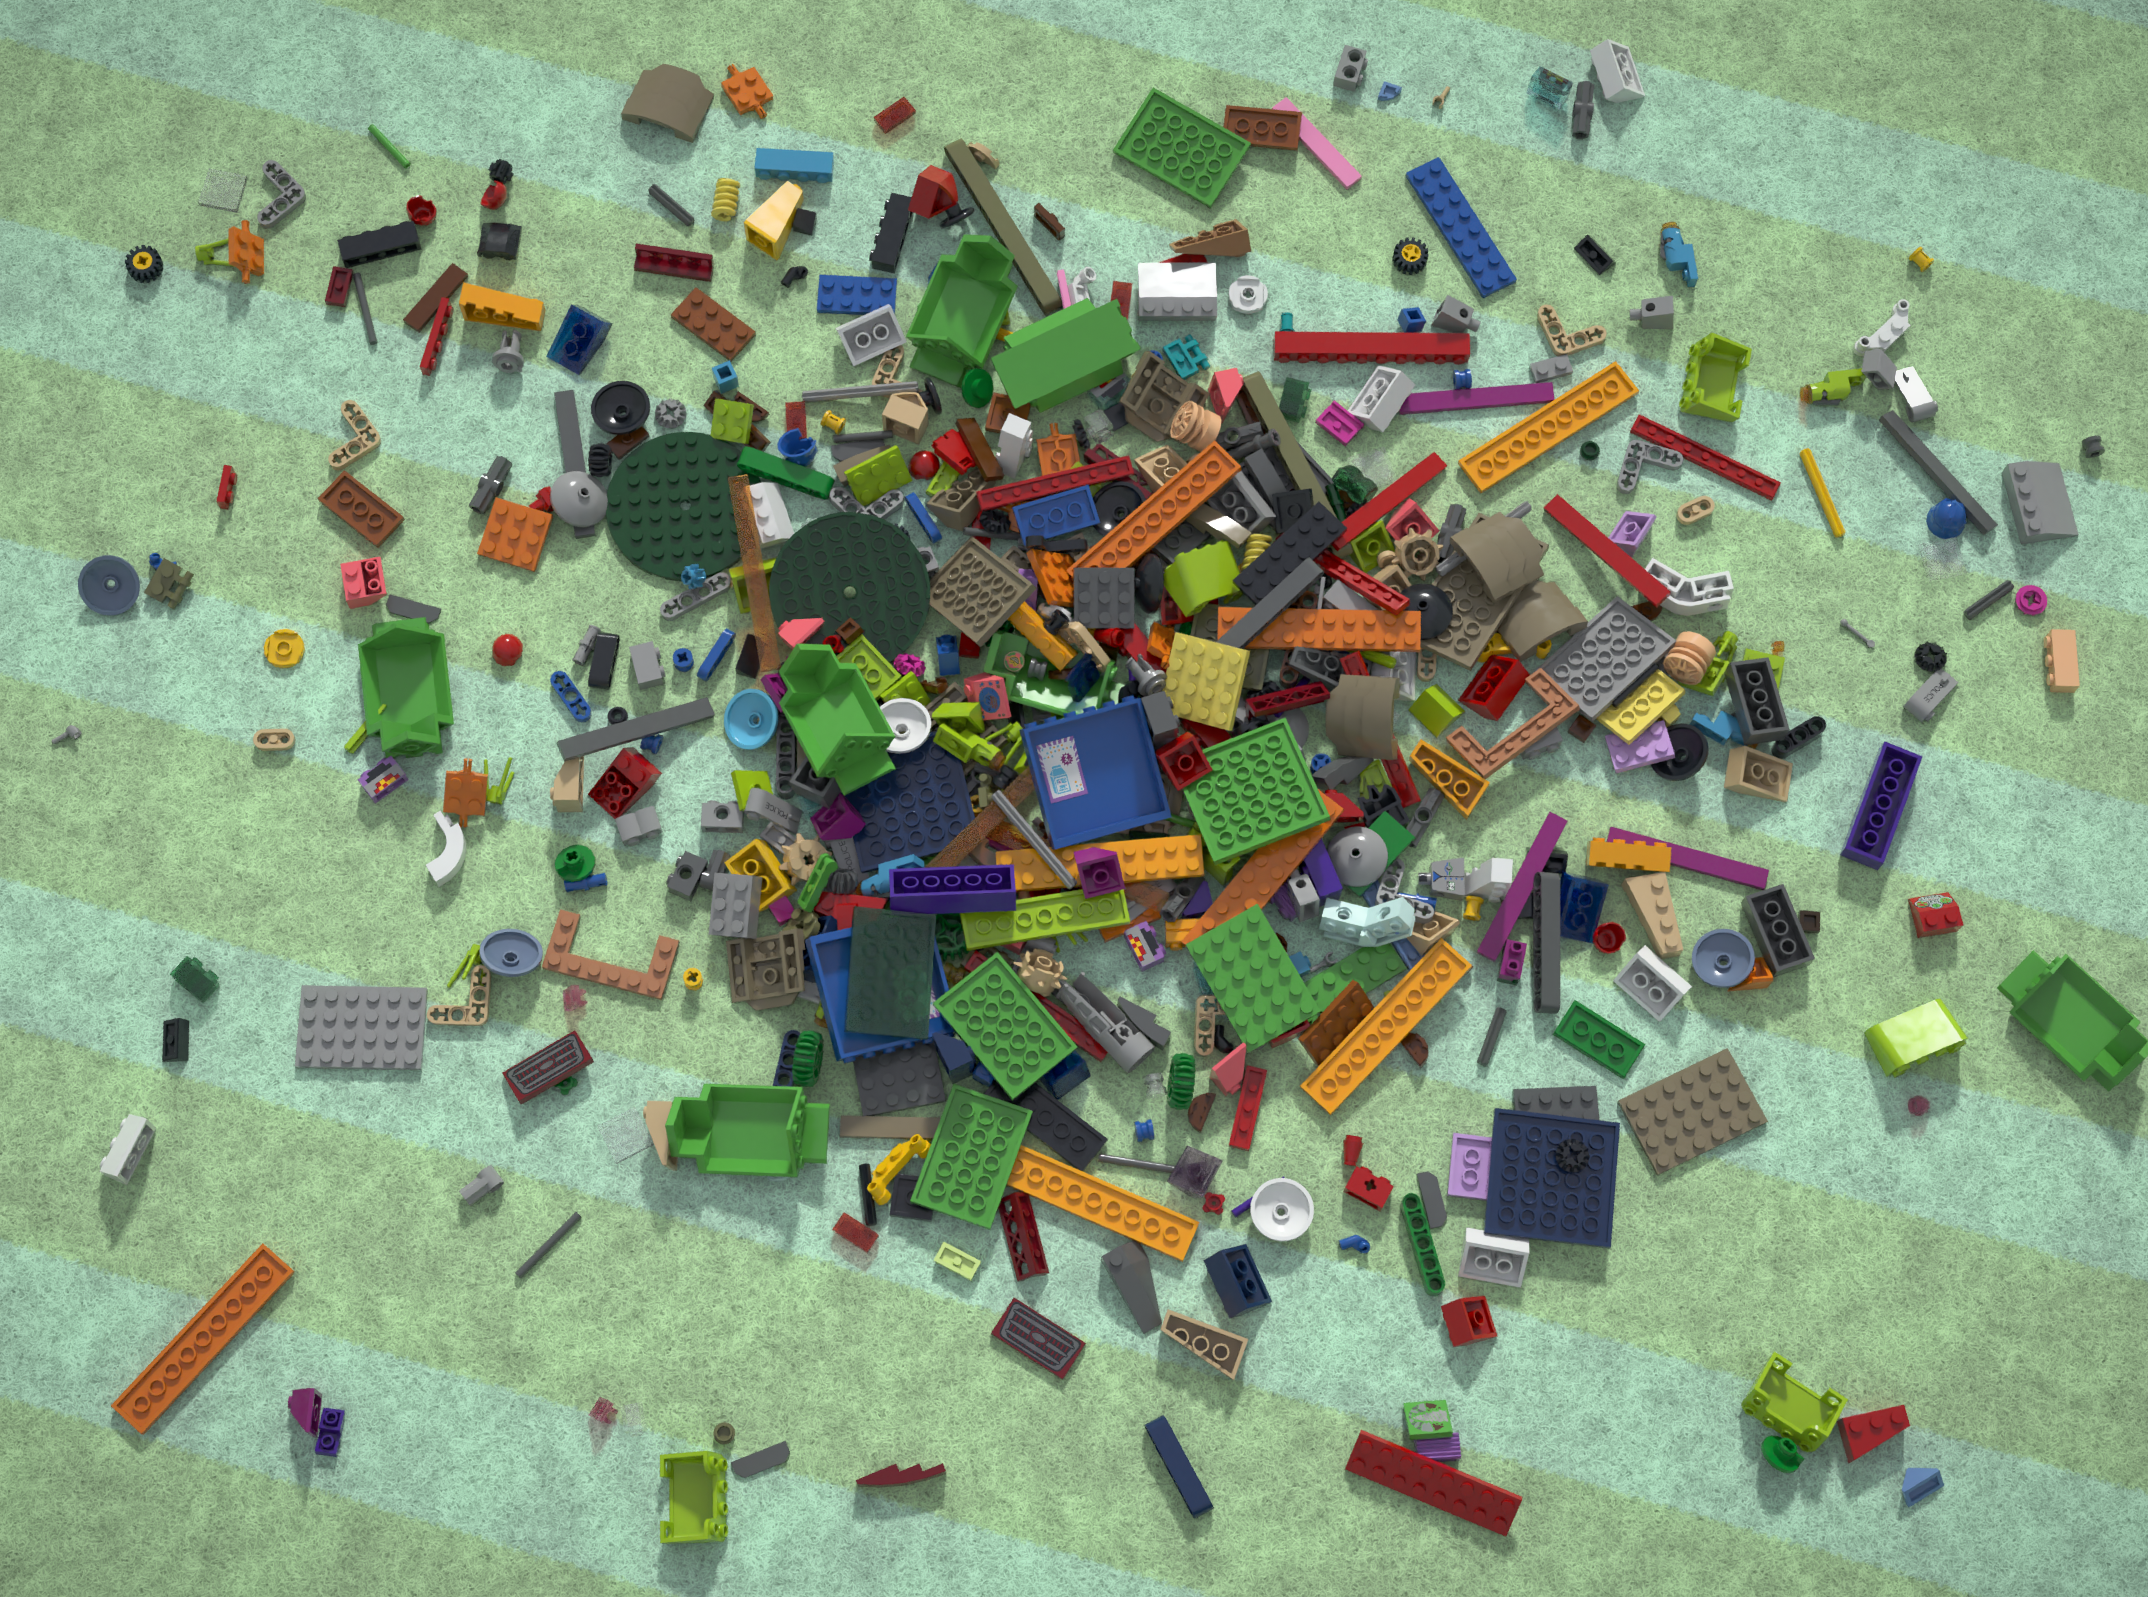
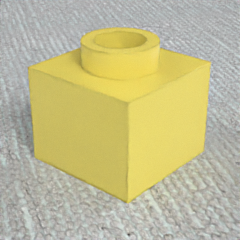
M1674 704L1656 721L1664 720L1667 728L1679 719L1681 713Z

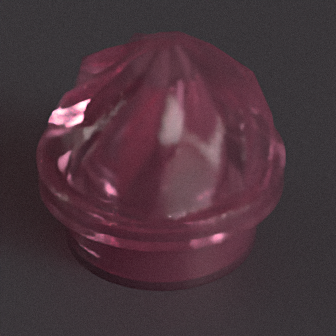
M1916 1095L1908 1101L1909 1112L1916 1116H1922L1930 1108L1929 1101L1920 1095Z

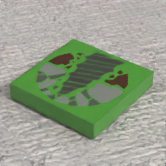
M1446 1400L1403 1403L1410 1440L1453 1437Z

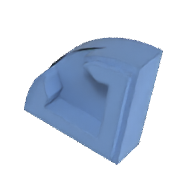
M1384 81L1377 100L1388 101L1394 99L1400 94L1402 87Z

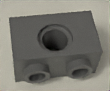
M685 851L683 856L680 855L675 864L677 868L674 874L671 873L668 876L666 885L670 893L691 902L699 887L702 873L708 867V861ZM685 872L692 874L688 879L681 878V875Z

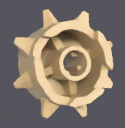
M1409 528L1408 535L1399 541L1395 540L1393 542L1396 545V558L1391 562L1392 564H1398L1403 569L1406 578L1411 574L1419 575L1424 581L1426 580V574L1433 571L1439 565L1437 560L1440 558L1439 551L1443 548V545H1437L1431 540V530L1421 535L1415 533L1412 528ZM1419 551L1420 554H1417L1418 557L1416 558L1415 553Z
M798 833L796 834L794 844L781 846L785 853L783 856L784 863L779 866V870H786V873L792 878V886L799 881H808L820 855L828 853L832 856V852L826 851L825 847L819 843L820 837L818 835L813 840H805ZM804 857L808 858V864H805Z
M1034 949L1033 952L1027 951L1026 954L1020 953L1022 962H1013V964L1019 967L1017 976L1029 990L1047 997L1050 996L1055 988H1061L1059 979L1067 980L1065 976L1061 975L1064 969L1063 963L1061 961L1058 963L1054 960L1052 953L1042 949Z

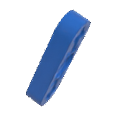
M912 492L905 496L906 504L930 541L934 544L942 540L939 529L917 495Z
M727 628L722 632L697 672L698 678L705 682L710 679L733 643L736 633Z
M554 672L551 675L550 682L558 696L576 721H588L592 715L590 706L565 672ZM558 677L560 679H563L564 685L566 686L564 690L561 684L557 683L556 679ZM574 692L577 697L574 701H567L565 699L566 694ZM578 703L582 710H586L585 716L579 714L576 707Z

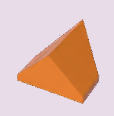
M1756 957L1750 975L1742 983L1729 987L1728 991L1768 988L1773 982V976L1764 958Z

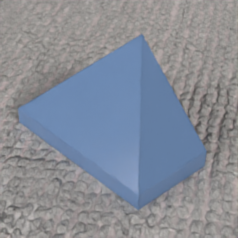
M1908 1468L1906 1470L1902 1493L1908 1507H1911L1944 1486L1940 1471L1937 1468Z

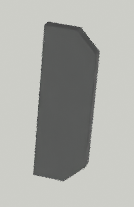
M874 439L832 445V456L841 462L857 454L885 446L884 439Z
M391 594L386 603L390 613L410 619L425 617L428 624L437 620L441 612V608Z
M1428 1171L1417 1173L1430 1229L1442 1227L1447 1219L1438 1179Z
M786 1441L735 1460L731 1464L735 1474L746 1478L786 1462L790 1451Z

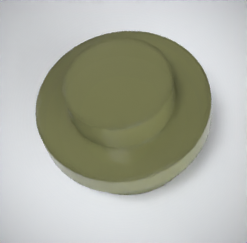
M720 1423L714 1429V1438L720 1444H729L735 1437V1429L729 1423Z

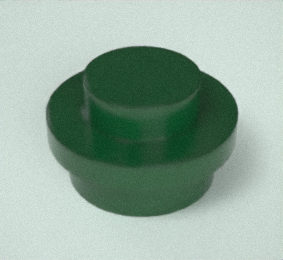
M1587 441L1582 444L1580 454L1584 459L1594 460L1599 456L1600 448L1597 443Z

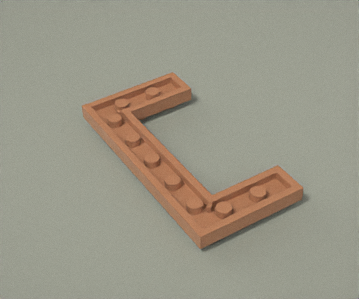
M1542 668L1528 676L1525 682L1548 706L1491 749L1486 751L1463 726L1446 737L1447 742L1482 778L1487 779L1580 710L1579 705Z
M560 909L542 969L662 1000L680 943L679 940L659 935L648 973H642L570 954L571 945L581 916L580 914Z

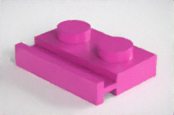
M1335 400L1315 422L1345 447L1364 427L1363 422Z

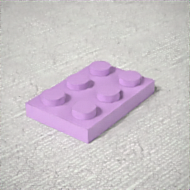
M1664 720L1653 723L1630 745L1614 733L1605 735L1615 773L1675 758Z
M1453 1133L1447 1196L1486 1201L1491 1137Z

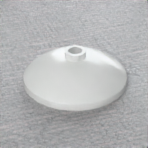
M899 698L890 700L880 706L896 736L886 751L891 753H907L919 748L927 740L931 732V718L927 709L922 704L912 699Z
M1276 1178L1265 1182L1257 1189L1251 1201L1250 1214L1255 1227L1265 1237L1275 1241H1290L1300 1237L1309 1228L1314 1215V1205L1310 1194L1301 1184L1287 1178ZM1282 1209L1284 1210L1285 1214L1283 1216H1279L1277 1214V1210Z

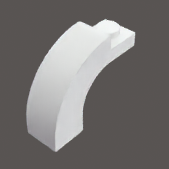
M441 811L433 816L446 836V847L438 858L426 864L438 887L450 881L459 872L466 856V841L459 824L454 825L449 816H443Z

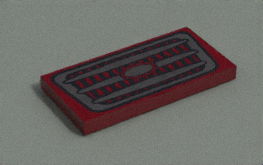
M574 1030L502 1072L522 1105L594 1063V1060Z
M1016 1298L1012 1299L991 1332V1335L1061 1380L1065 1378L1086 1345L1085 1342Z

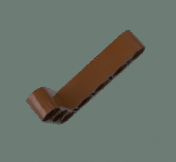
M1306 591L1288 608L1317 609L1318 598L1313 592ZM1305 600H1311L1314 604L1312 606H1306L1303 604V602ZM1286 649L1279 679L1280 685L1285 689L1294 688L1300 672L1288 665V658L1293 653V650ZM1290 674L1294 679L1286 681L1283 677Z

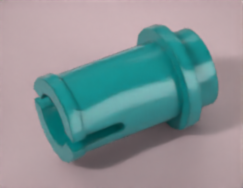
M1282 313L1281 329L1279 331L1295 332L1293 329L1292 313Z

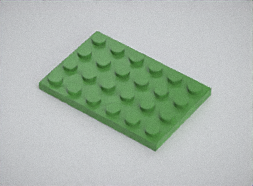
M1153 87L1114 147L1113 153L1207 207L1212 208L1249 150L1251 143Z
M1258 904L1185 945L1242 1043L1246 1044V1051L1248 1053L1321 1012Z
M998 952L933 1002L935 1009L961 1040L964 1041L966 1046H971L976 1058L1012 1101L1077 1049L1076 1044Z
M953 1084L910 1202L991 1230L1033 1111Z

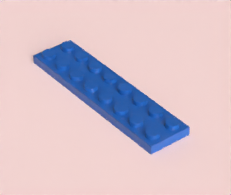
M1440 157L1406 172L1407 180L1481 297L1485 298L1515 283L1517 278Z

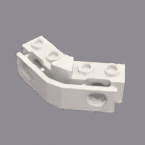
M1654 558L1651 559L1645 568L1647 572L1671 591V595L1660 605L1674 614L1690 616L1728 608L1734 590L1729 571L1687 578Z

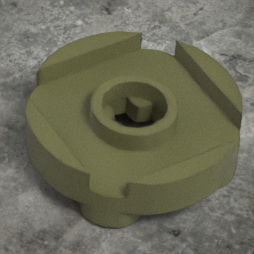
M797 908L792 912V918L789 919L786 926L782 929V931L802 929L803 927L804 943H806V939L818 934L820 929L818 918L820 917L813 910L812 912H807Z

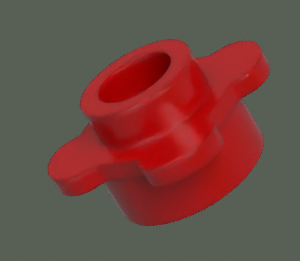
M840 635L828 636L822 643L823 645H830L834 653H842L844 651Z
M1207 1192L1204 1196L1206 1201L1202 1207L1203 1211L1206 1213L1215 1212L1216 1215L1222 1214V1204L1225 1201L1224 1195Z

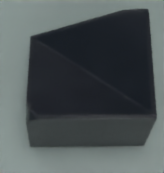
M798 208L793 222V231L812 236L817 221V213Z

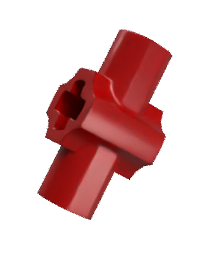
M550 486L539 490L536 495L537 500L528 506L540 511L546 510L547 513L553 512L554 509L550 501Z

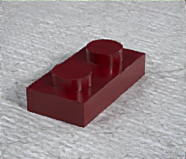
M333 266L325 297L326 305L346 306L354 273L352 269Z

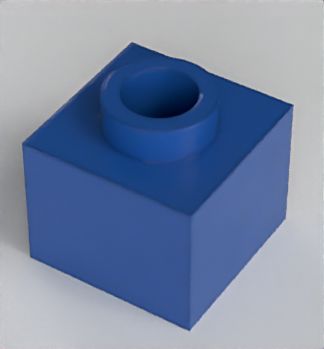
M1419 307L1401 309L1397 319L1404 333L1422 332L1426 323Z

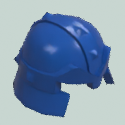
M799 428L790 430L779 439L777 444L778 450L785 460L805 467L814 460L818 452L816 440H813L811 437L799 440V437L802 436Z
M1945 498L1929 510L1926 519L1928 529L1935 536L1942 539L1956 538L1962 533L1966 524L1964 505L1957 502L1956 499L1950 500Z

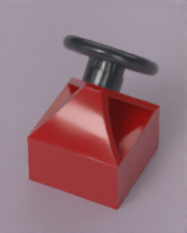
M930 165L918 175L908 208L909 211L928 219L945 211L948 217L940 222L939 226L941 228L952 226L974 213L973 207L961 210L952 173Z

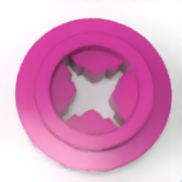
M2026 585L2016 593L2015 602L2018 609L2024 612V615L2030 614L2034 616L2041 614L2045 610L2047 596L2041 588L2034 585ZM2034 595L2033 602L2035 603H2032V605L2028 606L2027 599Z
M898 654L894 660L895 668L904 675L911 671L916 677H919L925 672V662L920 661V657H915L913 654Z

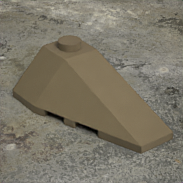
M977 468L970 472L965 480L961 482L957 480L952 483L953 487L948 490L942 489L938 491L926 503L927 507L946 527L963 531V528L968 527L980 511L976 491L993 488L997 481L985 482Z

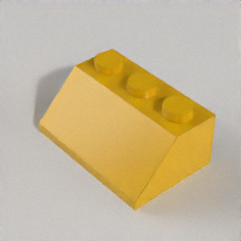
M753 840L724 862L731 874L762 877L759 912L768 909L769 905L786 896L788 898L797 891L796 887L791 885V880L785 870H779L781 864L765 840Z

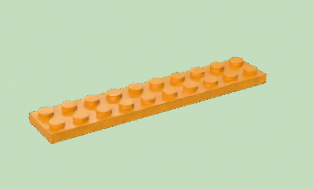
M1615 361L1458 461V465L1477 490L1483 493L1637 395L1639 390Z
M1201 834L1069 845L1059 849L1048 847L1077 881L1074 887H1082L1074 852L1092 847L1117 852L1124 883L1204 876ZM1034 848L996 852V865L1014 864L1016 892L1067 888Z
M1441 938L1300 1085V1088L1331 1116L1472 968V965Z
M1022 1145L1006 1185L1128 1239L1135 1240L1181 1262L1185 1258L1199 1225V1222Z

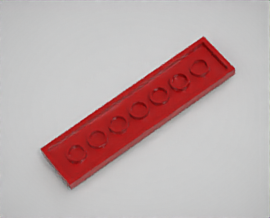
M1360 1430L1345 1470L1505 1537L1523 1498L1363 1430Z

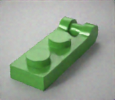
M828 853L820 855L797 901L804 911L812 912L813 908L818 904L822 890L827 886L830 874L838 868V864Z

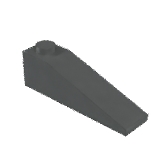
M1295 646L1288 665L1313 682L1321 681L1326 689L1331 692L1339 685L1340 675L1345 674L1340 658L1352 653L1341 654L1337 651L1326 652L1319 651V649ZM1363 658L1367 671L1370 674L1373 662Z
M1134 1240L1101 1256L1102 1264L1143 1334L1162 1324L1149 1259L1141 1244Z

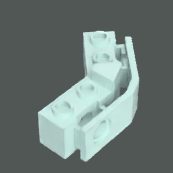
M1403 897L1370 908L1326 898L1319 929L1325 930L1323 937L1363 947H1378L1412 935L1415 909Z

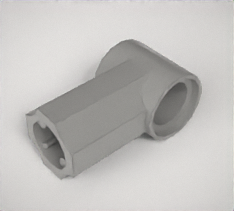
M489 1165L477 1174L476 1179L459 1192L467 1203L472 1206L486 1194L493 1193L504 1184V1181L494 1167Z

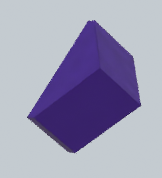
M1204 880L1182 913V919L1201 918L1213 904L1207 881Z

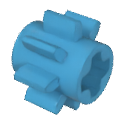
M699 564L685 566V570L681 574L683 584L689 585V589L703 587L702 583L706 580L704 569H699Z

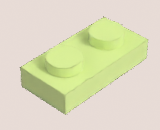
M943 1242L934 1258L935 1263L972 1281L981 1264L980 1260Z

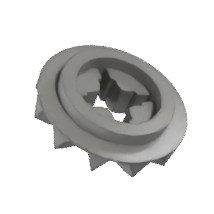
M669 398L665 401L662 400L656 406L655 418L665 428H676L686 419V408L679 400ZM667 407L671 411L675 410L674 418L670 414L666 415Z

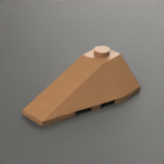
M1237 219L1214 225L1211 231L1202 230L1198 232L1197 237L1187 236L1169 244V247L1175 253L1242 257L1246 253L1251 252L1248 229Z

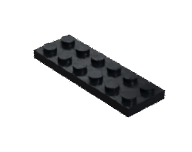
M1318 502L1233 579V584L1257 605L1307 558L1310 557L1315 561L1347 531V527L1325 506Z
M996 1080L984 1093L985 1095L1032 1110L1033 1113L1027 1131L1080 1171L1086 1169L1108 1141L1105 1136L1036 1083L1031 1085L1013 1101Z

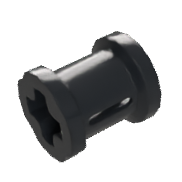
M1056 609L1054 611L1055 614L1043 623L1044 628L1053 636L1058 634V630L1064 624L1070 622L1065 613L1059 609Z

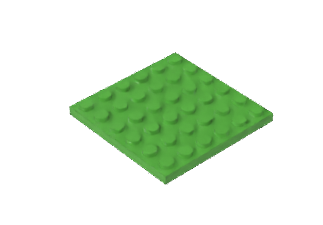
M1286 717L1203 749L1202 751L1213 770L1182 788L1214 865L1331 820Z

